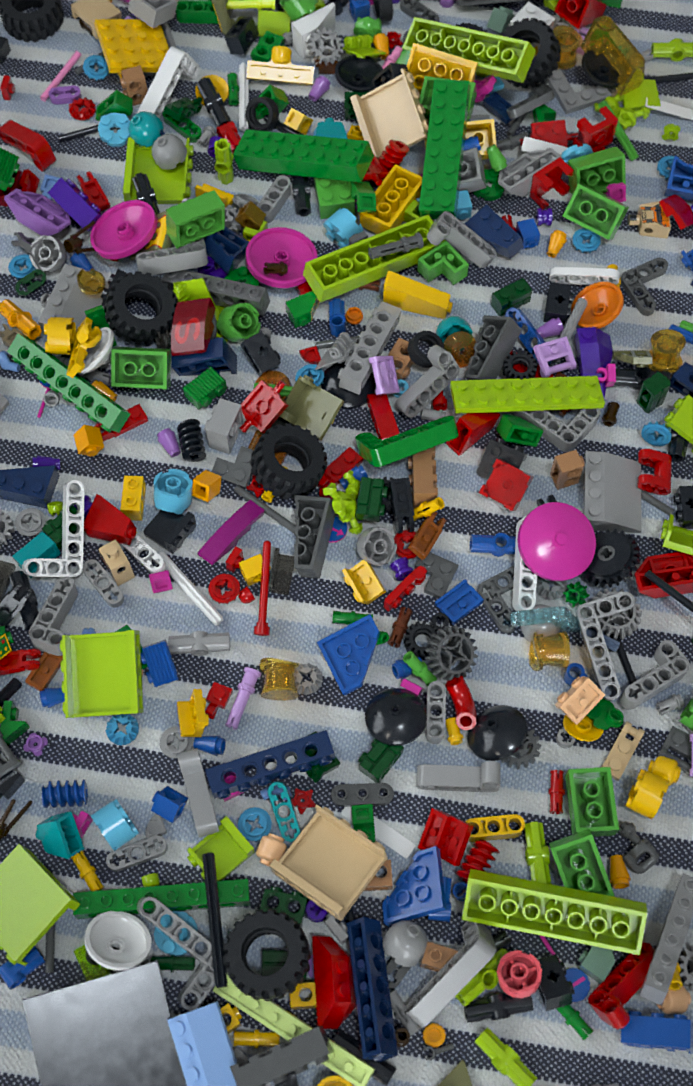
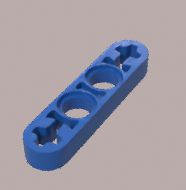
M509 308L506 311L505 317L513 318V313H516L515 317L517 320H513L520 328L524 324L527 325V332L525 334L520 333L519 339L533 355V358H536L531 346V340L536 338L538 340L537 345L546 342L521 309Z

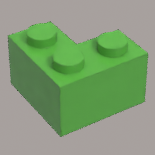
M444 241L418 259L417 271L428 283L443 274L455 285L467 277L469 264L447 241Z

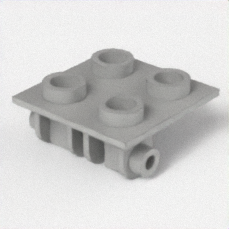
M347 332L340 333L333 346L326 351L315 369H326L336 362H344L352 351L357 339L351 340Z

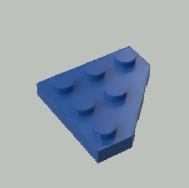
M370 614L317 642L344 696L362 687L380 635Z
M437 846L416 852L412 858L414 860L407 871H403L395 883L396 888L390 897L387 896L383 901L385 925L391 926L402 920H412L447 910L440 849Z

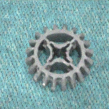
M614 587L610 592L606 588L604 593L599 591L597 597H592L591 601L624 592L622 588L617 592ZM626 597L619 599L621 606H629L630 602ZM636 597L634 598L633 607L628 610L630 618L624 612L613 615L612 618L607 617L605 621L603 619L598 620L602 632L604 631L606 636L610 637L613 634V639L617 640L619 635L623 640L626 635L630 637L633 631L638 629V625L641 623L642 611H639L640 604H635L637 601ZM607 603L600 604L599 607L602 612H610V606ZM588 610L587 615L590 617L591 613Z

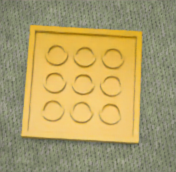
M95 19L94 26L110 73H121L122 70L139 65L143 73L158 72L169 50L161 25L151 28L140 19Z

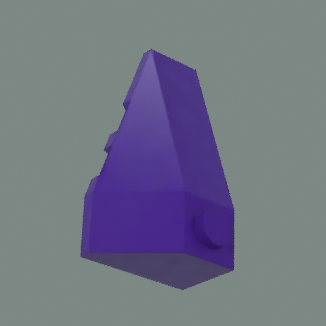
M596 327L577 328L574 345L580 376L603 378L604 375L597 373V369L600 367L606 368L607 364H611L613 348L610 335ZM605 382L599 383L603 394V398H605Z

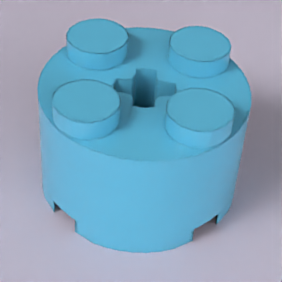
M339 208L323 224L327 230V238L330 241L335 240L338 242L340 249L349 246V238L356 233L364 231L361 224H356L355 220L357 218L345 208Z
M168 469V472L163 473L162 471L155 476L154 503L157 509L182 514L191 505L193 482L186 472L179 469Z
M117 799L91 815V818L98 825L101 833L114 851L139 834Z

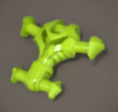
M619 92L614 97L608 96L604 99L624 131L627 130V127H634L636 125L637 117L642 116L643 119L649 117L650 110L646 107L641 106V109L637 111L620 107L618 102L624 101V95ZM595 103V104H594L595 111H596V112H599V109H600V108H599L598 104Z
M349 470L343 476L349 482L345 493L342 491L337 492L336 484L331 483L326 488H323L324 496L330 495L333 498L332 507L335 514H338L339 520L343 523L350 522L351 527L349 531L352 534L358 535L363 529L362 523H358L355 517L356 499L359 495L361 481L355 479L353 471Z

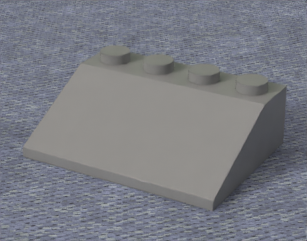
M65 264L38 321L42 334H44V324L48 322L50 317L74 318L73 322L76 323L77 331L79 325L86 318L84 311L102 304V292L104 288L108 289L110 284L82 268Z
M585 451L583 514L591 523L593 530L606 531L609 529V531L617 529L618 532L623 530L624 532L641 533V489L638 488L641 464L638 461L607 452Z

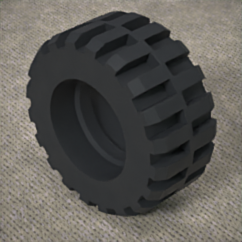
M0 0V16L3 26L9 35L20 41L38 42L41 39L46 40L48 36H53L63 23L64 12L61 0ZM29 8H40L34 12H23L24 10Z
M524 18L520 22L518 20L513 22L512 26H507L505 28L506 31L502 32L500 36L540 44V49L531 62L524 83L506 79L507 82L512 83L515 87L528 88V86L536 87L538 83H544L547 77L550 78L553 75L552 71L557 69V62L561 59V46L550 26L544 21H538L537 18H531V20Z
M135 271V274H132V272L126 273L124 277L120 276L116 283H113L105 300L104 312L106 313V322H110V329L112 331L115 330L119 338L122 336L126 342L130 343L133 341L135 345H141L142 342L148 345L152 341H159L161 337L167 334L173 323L177 300L173 299L175 296L173 290H169V285L166 282L160 281V277L156 276L155 278L151 276L152 273L148 272L142 274L141 271ZM138 297L148 301L155 309L156 317L152 319L135 317L128 311L125 300Z
M278 424L273 428L267 429L261 435L252 452L250 465L252 466V474L257 476L255 480L258 484L263 485L265 491L269 490L276 497L278 495L282 496V499H288L289 497L294 499V495L307 496L309 492L316 488L327 468V453L323 452L325 449L323 444L318 442L319 438L316 435L313 436L310 430H304L299 425L291 426V424H284L282 426ZM286 452L295 456L302 464L303 470L292 471L286 469L277 461L274 453Z
M262 909L256 910V914L250 915V913L244 915V920L241 922L237 920L233 925L235 927L232 932L229 931L226 936L228 941L223 946L225 953L223 963L226 966L227 975L246 996H251L252 999L272 1001L273 998H285V994L289 992L292 994L296 990L295 987L303 983L305 980L304 975L309 971L311 952L308 939L298 922L282 911L278 913L275 909H268V912H264ZM263 935H276L286 943L288 949L286 963L278 972L269 976H261L254 973L249 968L246 959L250 945L254 940Z

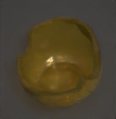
M93 268L89 271L82 269L77 274V284L84 294L96 295L104 290L105 277Z

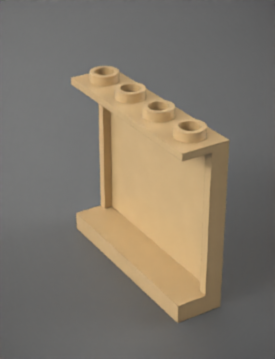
M403 68L401 69L402 74L361 97L356 94L350 97L364 141H369L372 152L377 159L382 156L386 145H389V140L401 141L410 147L426 139L428 136L429 122L425 119V109L419 102L420 94L414 87V77L411 72H407Z
M316 805V814L281 859L279 861L274 859L269 867L277 877L336 919L342 921L388 858L385 847L377 841L373 843L363 831L352 829L350 823L345 819H337L334 813L327 807L321 808Z

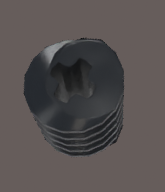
M197 419L185 420L177 427L182 458L188 462H198L206 458V453H204L205 447L203 446L204 441L202 440L203 436L200 433L202 431L199 426L200 421Z

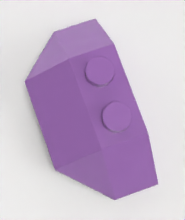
M15 189L4 197L17 221L41 236L54 235L70 225L69 214L60 205L42 194L22 192L20 189Z

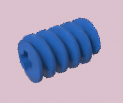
M85 779L82 780L81 786L78 785L77 780H74L73 786H70L68 780L62 786L60 780H58L56 787H53L52 781L48 782L47 787L44 785L42 787V804L44 808H48L50 804L53 808H56L58 803L61 807H65L67 803L70 807H73L75 802L78 807H81L84 802L87 805L88 788Z

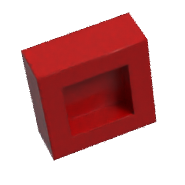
M5 75L0 87L4 100H11L12 94L15 93V84L12 83L10 76Z
M235 546L225 561L227 570L232 573L235 572L236 568H240L239 562L244 561L242 549Z

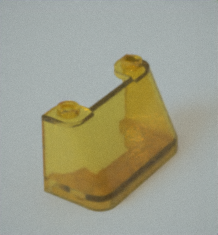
M600 16L594 19L580 47L585 53L588 50H593L596 56L601 53L605 55L621 75L617 79V82L620 84L616 91L622 96L638 88L644 81L645 59L609 16Z

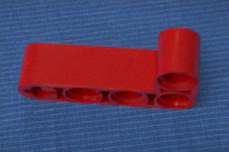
M8 120L0 127V138L13 147L29 154L39 170L44 171L56 161L48 141L42 135L13 120Z
M376 393L368 394L367 404L378 438L384 440L400 434L387 394L377 396Z
M642 943L640 955L630 953L588 998L589 1004L599 1018L615 1029H621L629 1023L630 1015L623 1006L644 984L655 952L650 943Z

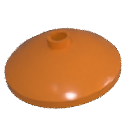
M597 282L584 288L575 297L571 306V313L579 298L586 299L587 306L578 326L581 328L596 327L599 329L617 318L623 308L624 297L617 285L610 282Z

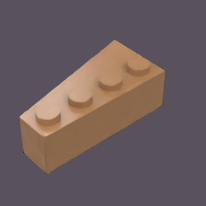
M435 446L413 454L411 458H408V469H412V475H408L410 486H412L413 508L420 506L422 502L434 500L438 496L436 460H434Z

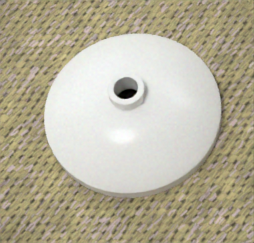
M109 327L101 328V340L95 347L87 348L88 354L83 362L85 367L81 373L77 374L89 373L108 361L114 342V333Z
M109 911L96 916L87 926L84 936L85 947L91 958L101 966L112 970H128L139 966L147 958L152 942L146 925L134 915L126 912Z

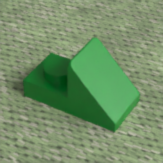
M544 104L532 110L534 123L555 121L556 111Z
M4 701L2 715L5 717V720L1 722L0 731L3 734L2 738L9 746L25 733L30 726L26 721H15L18 720V708H16L13 701Z

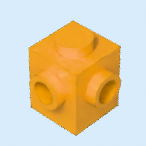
M83 425L74 434L78 454L94 457L104 448L100 428Z
M204 470L193 479L192 496L209 502L220 493L222 476Z

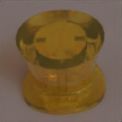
M559 25L553 29L561 46V59L557 62V68L570 69L577 63V49L582 45L583 38L574 29Z
M670 329L655 332L651 337L652 349L649 351L652 355V364H647V368L655 371H677L683 363L680 353L686 344L685 337L680 332Z
M563 631L543 637V634L538 635V632H534L528 655L530 667L534 671H541L543 666L546 665L567 668L570 659V642L567 633Z
M275 658L261 659L259 663L260 670L265 675L261 697L278 701L298 698L299 694L294 673L295 668L299 667V663Z

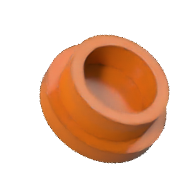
M351 307L347 310L345 319L350 324H359L363 320V312L358 307Z

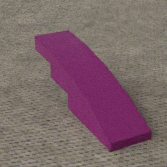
M252 500L246 502L209 538L198 551V555L211 565L215 564L237 545L238 540L250 531L251 525L264 515L265 510Z

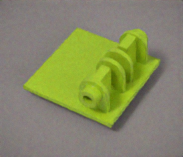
M370 35L347 36L343 40L344 46L342 49L347 54H355L357 58L364 59L366 56L379 57V55L386 54V52L371 47L373 38Z
M203 278L173 282V292L176 294L178 302L211 298L213 302Z

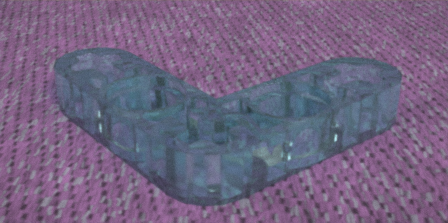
M566 607L516 611L510 614V624L512 626L553 623L562 632L578 631L577 619Z

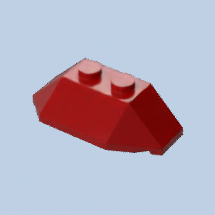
M674 552L648 556L634 573L639 593L652 598L670 595L645 577L648 570L652 571L681 594L693 593V555Z
M312 936L317 1026H323L324 1029H338L357 1007L351 955L332 937Z

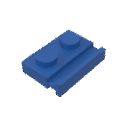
M464 579L435 601V606L449 618L452 625H455L481 605L484 599Z

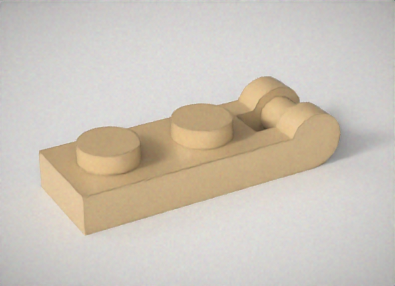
M626 721L602 767L611 768L612 778L616 781H619L645 733L644 730L640 728L638 730L631 726L632 724ZM627 733L634 736L633 741L625 738Z

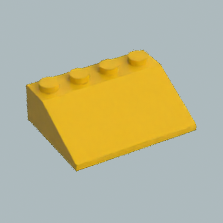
M413 43L407 69L413 75L414 87L421 95L425 76L474 82L478 62Z

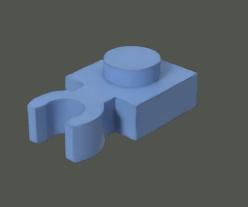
M45 174L40 187L42 195L53 201L48 191L60 178Z

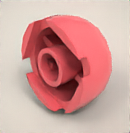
M520 950L508 952L500 959L497 968V979L501 989L507 995L521 999L530 997L540 986L542 969L540 962L534 955L530 953L528 955Z

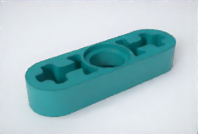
M276 781L268 788L269 799L283 839L287 842H294L301 833V827L286 784ZM275 785L278 788H283L281 798L284 799L286 797L287 802H281L276 805L275 801H279L277 794L273 795L272 793L275 790ZM285 805L290 808L289 817L283 818L279 815V808ZM291 818L294 819V822H290L291 828L297 830L294 838L291 835H286L288 825H282V822H286Z

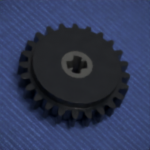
M609 529L604 533L599 531V534L595 536L596 550L593 560L582 575L589 583L592 582L594 586H597L598 583L602 588L605 584H608L609 588L615 583L618 586L619 582L622 580L626 582L628 576H633L632 571L638 570L636 565L640 564L638 559L641 557L640 548L635 539L629 533L625 534L623 530L618 533L617 529H614L613 532H610Z

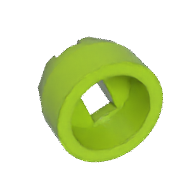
M61 501L48 503L47 509L49 514L55 516V513H57L59 516L60 511L63 509V503Z
M152 873L141 878L144 887L159 886L160 879L158 873Z

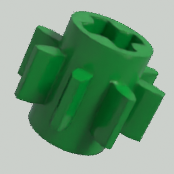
M580 581L574 585L572 583L568 584L567 588L569 590L563 592L567 599L565 602L572 603L573 607L577 606L578 603L580 605L586 603L585 598L590 596L587 594V586L580 585Z

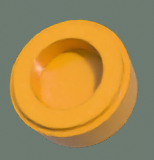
M435 1023L429 1024L423 1031L425 1044L433 1048L443 1044L446 1037L443 1027Z

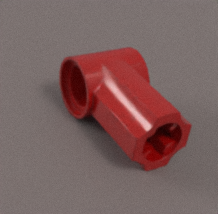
M233 121L216 127V131L219 137L227 139L228 143H230L233 154L241 138L238 135L236 125Z

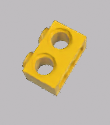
M124 475L120 511L134 521H143L146 495L144 476Z

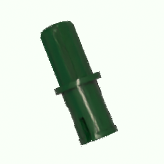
M173 954L171 957H151V962H158L159 970H170L171 973H174V971H193L196 966V961L193 957H175Z

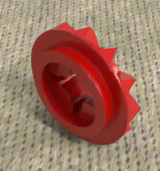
M79 97L78 100L73 99V103L69 104V113L77 120L89 119L96 111L92 99L88 100L87 97L84 99Z
M404 530L402 533L395 535L394 542L397 544L396 554L398 557L414 559L417 556L410 549H404V542L406 544L411 542L416 532Z
M220 574L211 580L208 588L212 600L217 601L219 604H228L233 600L235 601L240 592V584L234 576ZM227 583L228 590L230 591H225V593L222 595L221 589L219 588H224V586H226Z

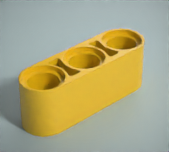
M517 814L471 818L466 821L478 831L477 834L470 835L468 842L479 841V839L490 841L517 838L525 827L524 819ZM516 822L520 829L512 830L509 827V823ZM495 824L499 831L491 832L488 829V825Z

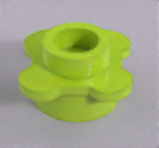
M675 124L664 126L662 139L678 140V132L681 130L680 126Z

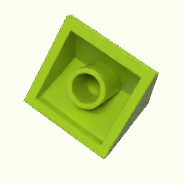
M258 10L257 29L259 34L257 37L263 36L266 31L283 36V33L291 32L293 20L290 19L286 12Z

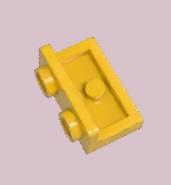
M362 560L351 569L344 568L342 570L345 575L343 579L348 586L352 587L354 591L353 596L357 602L369 605L386 593L371 564H368L365 560Z
M193 689L189 701H178L176 705L181 737H201L204 728L209 723L208 714H205L206 698L202 696V689Z

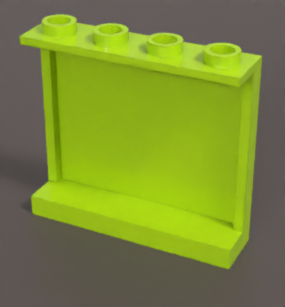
M128 137L123 184L124 201L138 200L132 179L137 173L147 174L150 186L154 189L157 204H181L183 199L191 197V187L188 186L189 183H192V174L189 172L193 169V160L190 158L194 156V146L190 145V138H187L185 145L187 148L185 160L182 163L176 164L177 167L174 169L164 170L155 163L152 156V146L140 147L136 145L131 137Z
M126 630L123 632L62 635V640L60 641V650L63 652L61 671L64 673L62 692L65 694V702H63L62 709L66 718L144 713L140 631Z
M20 844L0 864V949H4L7 952L6 958L14 965L19 963L26 966L28 963L23 958L68 908L75 911L80 906V903L28 848Z

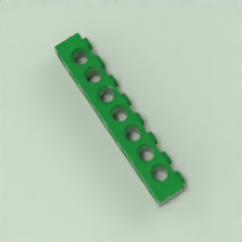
M18 333L7 350L13 356L12 360L19 364H24V369L32 374H37L36 378L43 383H49V388L57 393H62L63 399L70 403L74 402L76 404L75 408L89 414L88 418L94 422L99 421L104 430L119 433L131 413L79 374H76L74 378L66 375L68 366L52 354L46 353L43 347L27 336Z
M248 879L217 881L220 908L251 906ZM205 882L73 893V897L80 903V906L75 911L73 910V915L77 919L95 918L109 911L140 915L137 911V903L145 896L157 899L171 911L208 909ZM150 900L146 901L143 905L145 913H150L153 910V903Z

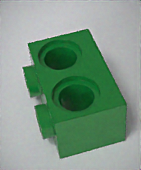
M266 31L260 37L257 46L251 51L252 61L270 62L272 48L274 46H285L284 37Z

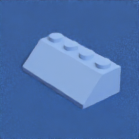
M218 1001L167 1020L187 1086H237L230 1066L237 1064V1060Z

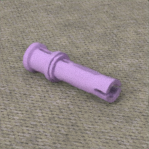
M244 668L245 674L241 683L237 686L239 692L225 723V726L238 729L248 699L255 692L254 687L257 679L261 677V673L253 668Z

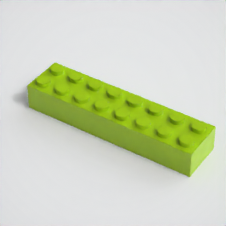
M414 17L402 47L403 50L411 51L413 43L478 62L476 70L478 73L524 83L536 52L535 48L528 41Z
M425 215L305 263L303 276L321 303L386 277L388 271L396 273L418 264L420 257L438 246L431 244L427 239V233L434 222L429 215ZM419 232L423 238L424 245L421 249L414 248L407 253L400 251L373 260L369 257V248L399 241L403 236L410 237Z
M470 869L462 920L640 955L648 912L647 905L644 902Z

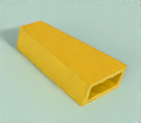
M387 272L383 290V302L399 307L404 311L445 319L447 313H451L453 302H450V294L395 272Z

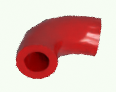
M463 676L459 678L453 677L451 681L445 684V687L455 707L456 724L462 730H471L475 727L477 720L472 694Z

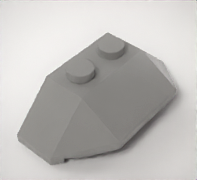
M552 148L527 152L500 170L498 184L509 193L524 197L531 191L533 174L559 157L562 158V156Z

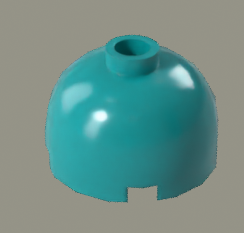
M148 111L137 113L131 119L128 127L130 137L140 147L152 146L154 141L161 136L159 133L164 128L160 118Z
M450 316L443 319L436 329V334L441 338L444 349L450 353H453V349L459 348V351L464 350L473 339V331L465 319L458 316Z

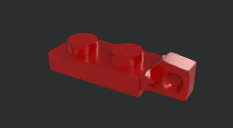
M349 447L327 466L317 487L323 489L331 483L337 486L340 483L339 479L355 466L358 467L363 462V458Z

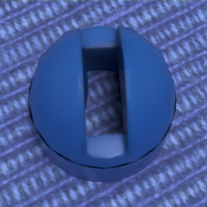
M458 882L453 886L452 892L456 900L465 901L466 892L461 896L459 895L464 890L467 891L466 883Z

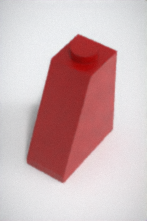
M498 412L465 414L456 423L458 437L447 441L446 444L457 455H462L495 426L500 414Z
M96 494L84 521L85 533L88 537L106 541L117 540L120 544L130 545L132 539L136 536L137 529L132 520L101 495Z

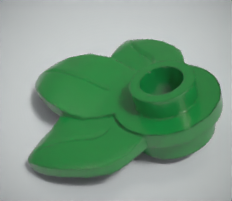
M604 698L587 714L590 719L594 720L593 726L602 730H607L610 727L619 728L624 722L623 713L616 709L612 702Z

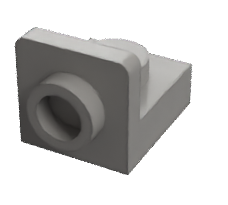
M328 913L325 925L343 945L349 940L347 935L348 929L342 922L337 923L338 919Z

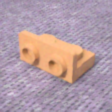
M585 676L577 677L571 683L572 687L567 692L565 691L557 698L558 702L555 704L576 725L605 696Z

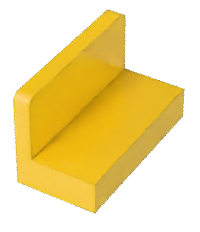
M205 183L203 186H195L196 197L215 190L225 207L233 204L234 195Z

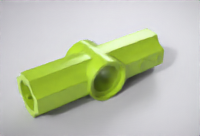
M676 38L669 43H652L651 54H653V58L670 57L672 61H681L684 57H693V42H683L682 39Z
M221 138L215 141L214 144L216 157L214 168L218 173V180L221 181V184L228 185L234 180L232 165L234 156L231 153L230 143H228L227 139Z
M541 822L527 823L524 827L527 846L525 848L527 866L530 867L531 881L551 884L549 871L550 854L549 848L545 844L543 824Z
M501 948L495 953L491 960L455 996L463 1006H467L485 989L491 990L495 988L498 983L497 968L500 959L508 953L507 950Z
M488 1027L474 1041L491 1059L490 1062L502 1075L507 1076L516 1086H531L537 1080V1077L520 1061L519 1055L509 1045L504 1044Z

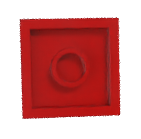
M604 106L599 109V112L606 118L604 121L593 126L585 117L578 120L577 128L585 137L583 142L575 138L573 145L580 147L583 144H587L594 153L611 144L618 119Z
M561 157L533 174L530 197L542 209L549 206V203L542 195L554 188L561 196L569 193V185L561 179L562 171L566 175L572 176L574 170Z
M496 459L493 464L494 470L487 483L482 485L479 493L505 505L504 507L511 511H516L534 477L501 459Z

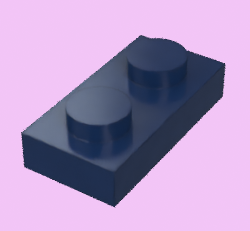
M494 92L483 100V106L502 122L508 124L513 120L509 119L506 111L512 105L498 93Z

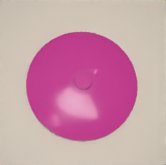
M130 200L119 203L104 212L95 222L90 235L91 245L98 255L106 259L128 257L142 249L151 240L157 229V215L153 208L144 201Z
M284 227L269 228L257 233L250 240L246 249V265L250 273L258 281L275 288H291L306 282L303 276L305 263L317 258L316 248L307 236L294 229ZM283 261L288 266L287 274L283 276L279 274H265L263 267H267L264 266L265 262L279 263Z
M550 502L538 506L528 513L518 531V549L523 562L534 574L545 580L555 582L570 580L583 573L593 560L596 550V538L593 527L581 511L569 504Z

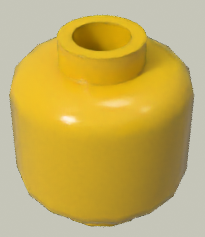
M658 756L655 761L651 760L648 771L670 781L669 786H671L673 783L678 782L681 767L678 766V762L674 759Z

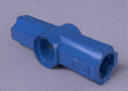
M497 533L495 536L471 534L470 552L492 553L497 557L505 554H515L516 537L508 536L505 533ZM496 543H501L503 547L498 546Z

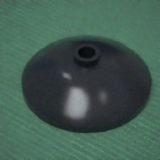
M595 45L587 49L582 57L581 64L585 75L598 86L616 88L623 85L629 77L630 66L627 59L620 51L613 47Z
M356 55L347 56L336 64L335 78L341 86L349 91L368 92L373 90L371 80L383 68L378 62L369 57L362 59L357 58Z
M346 360L342 363L336 362L324 371L325 378L323 379V384H321V389L344 401L342 409H354L367 403V395L373 394L376 389L373 372L370 374L359 395L339 387L340 379L338 374L341 368H345Z
M391 688L376 694L370 700L365 711V723L369 733L377 741L390 746H401L411 743L422 734L427 723V711L423 701L415 693L402 688ZM394 708L399 709V711L393 712L392 710Z
M507 705L490 707L477 715L475 727L468 730V745L472 752L481 759L488 761L505 759L517 752L525 742L528 732L527 722L522 713L514 707Z

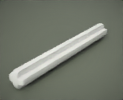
M245 62L239 65V130L243 132L249 129L245 115L246 107L249 103V79H246L247 64Z
M163 551L160 552L159 555L166 563V571H169V575L215 626L222 623L223 617L167 554Z

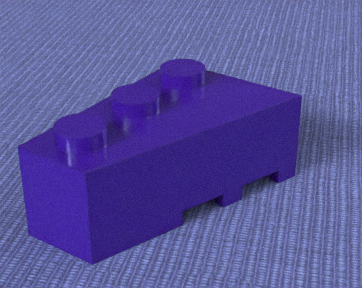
M61 177L48 191V194L82 228L92 221L96 222L102 215L100 213L101 209L95 203H92L88 199L89 197L69 178L64 179Z

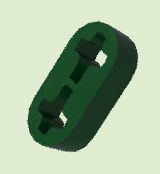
M36 269L24 276L15 285L16 294L26 297L40 288L46 281L45 273L42 270ZM35 274L42 276L41 282L37 280L32 283L31 281L35 278ZM20 284H22V286L29 284V286L26 289L27 292H25L24 290H19Z

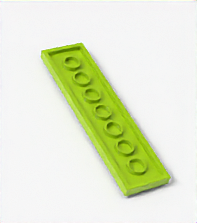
M597 376L458 380L450 382L455 414L604 408L605 405Z

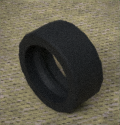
M374 0L376 17L381 22L392 21V0Z
M269 97L253 98L246 107V120L255 130L272 129L279 119L278 106ZM260 103L265 104L268 108L269 118L266 124H261L256 118V108Z
M423 330L410 340L407 348L408 355L416 365L422 368H430L433 365L428 357L420 352L418 342L425 341L431 347L438 345L443 349L444 344L436 333Z

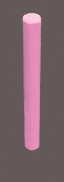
M76 51L43 92L40 96L42 101L45 102L49 98L50 89L57 87L81 57L80 52Z

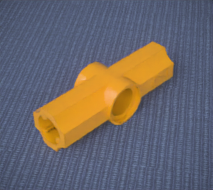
M4 299L0 303V314L7 319L9 326L17 327L31 340H35L41 335L42 329L40 325L32 319L29 312L22 311L8 299Z

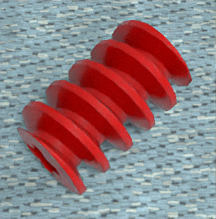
M393 139L389 140V145H386L382 156L378 158L388 172L391 171L395 164L400 166V163L409 151V147L405 143Z
M482 839L473 843L475 848H471L469 850L470 855L465 857L467 863H462L460 865L462 870L456 872L460 880L468 884L470 869L484 871V867L491 869V865L487 861H495L496 859L492 853H500L491 843Z

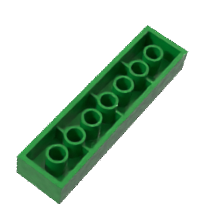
M434 80L419 203L420 217L429 215L432 220H437L445 211L455 217L457 215L470 100L469 81Z
M247 129L233 153L240 170L360 183L374 157L369 141Z

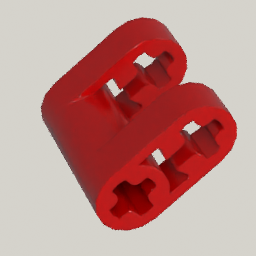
M641 449L638 452V462L654 468V475H639L638 488L657 495L670 494L672 457L653 449Z

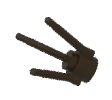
M92 221L75 234L70 235V238L64 241L63 244L68 253L76 252L80 254L82 252L95 251L93 247L81 248L84 239L78 237L95 225V221Z
M15 799L11 800L0 819V841L3 836H7L10 829L32 805L33 802L31 800L6 827L7 824L4 822L16 802Z

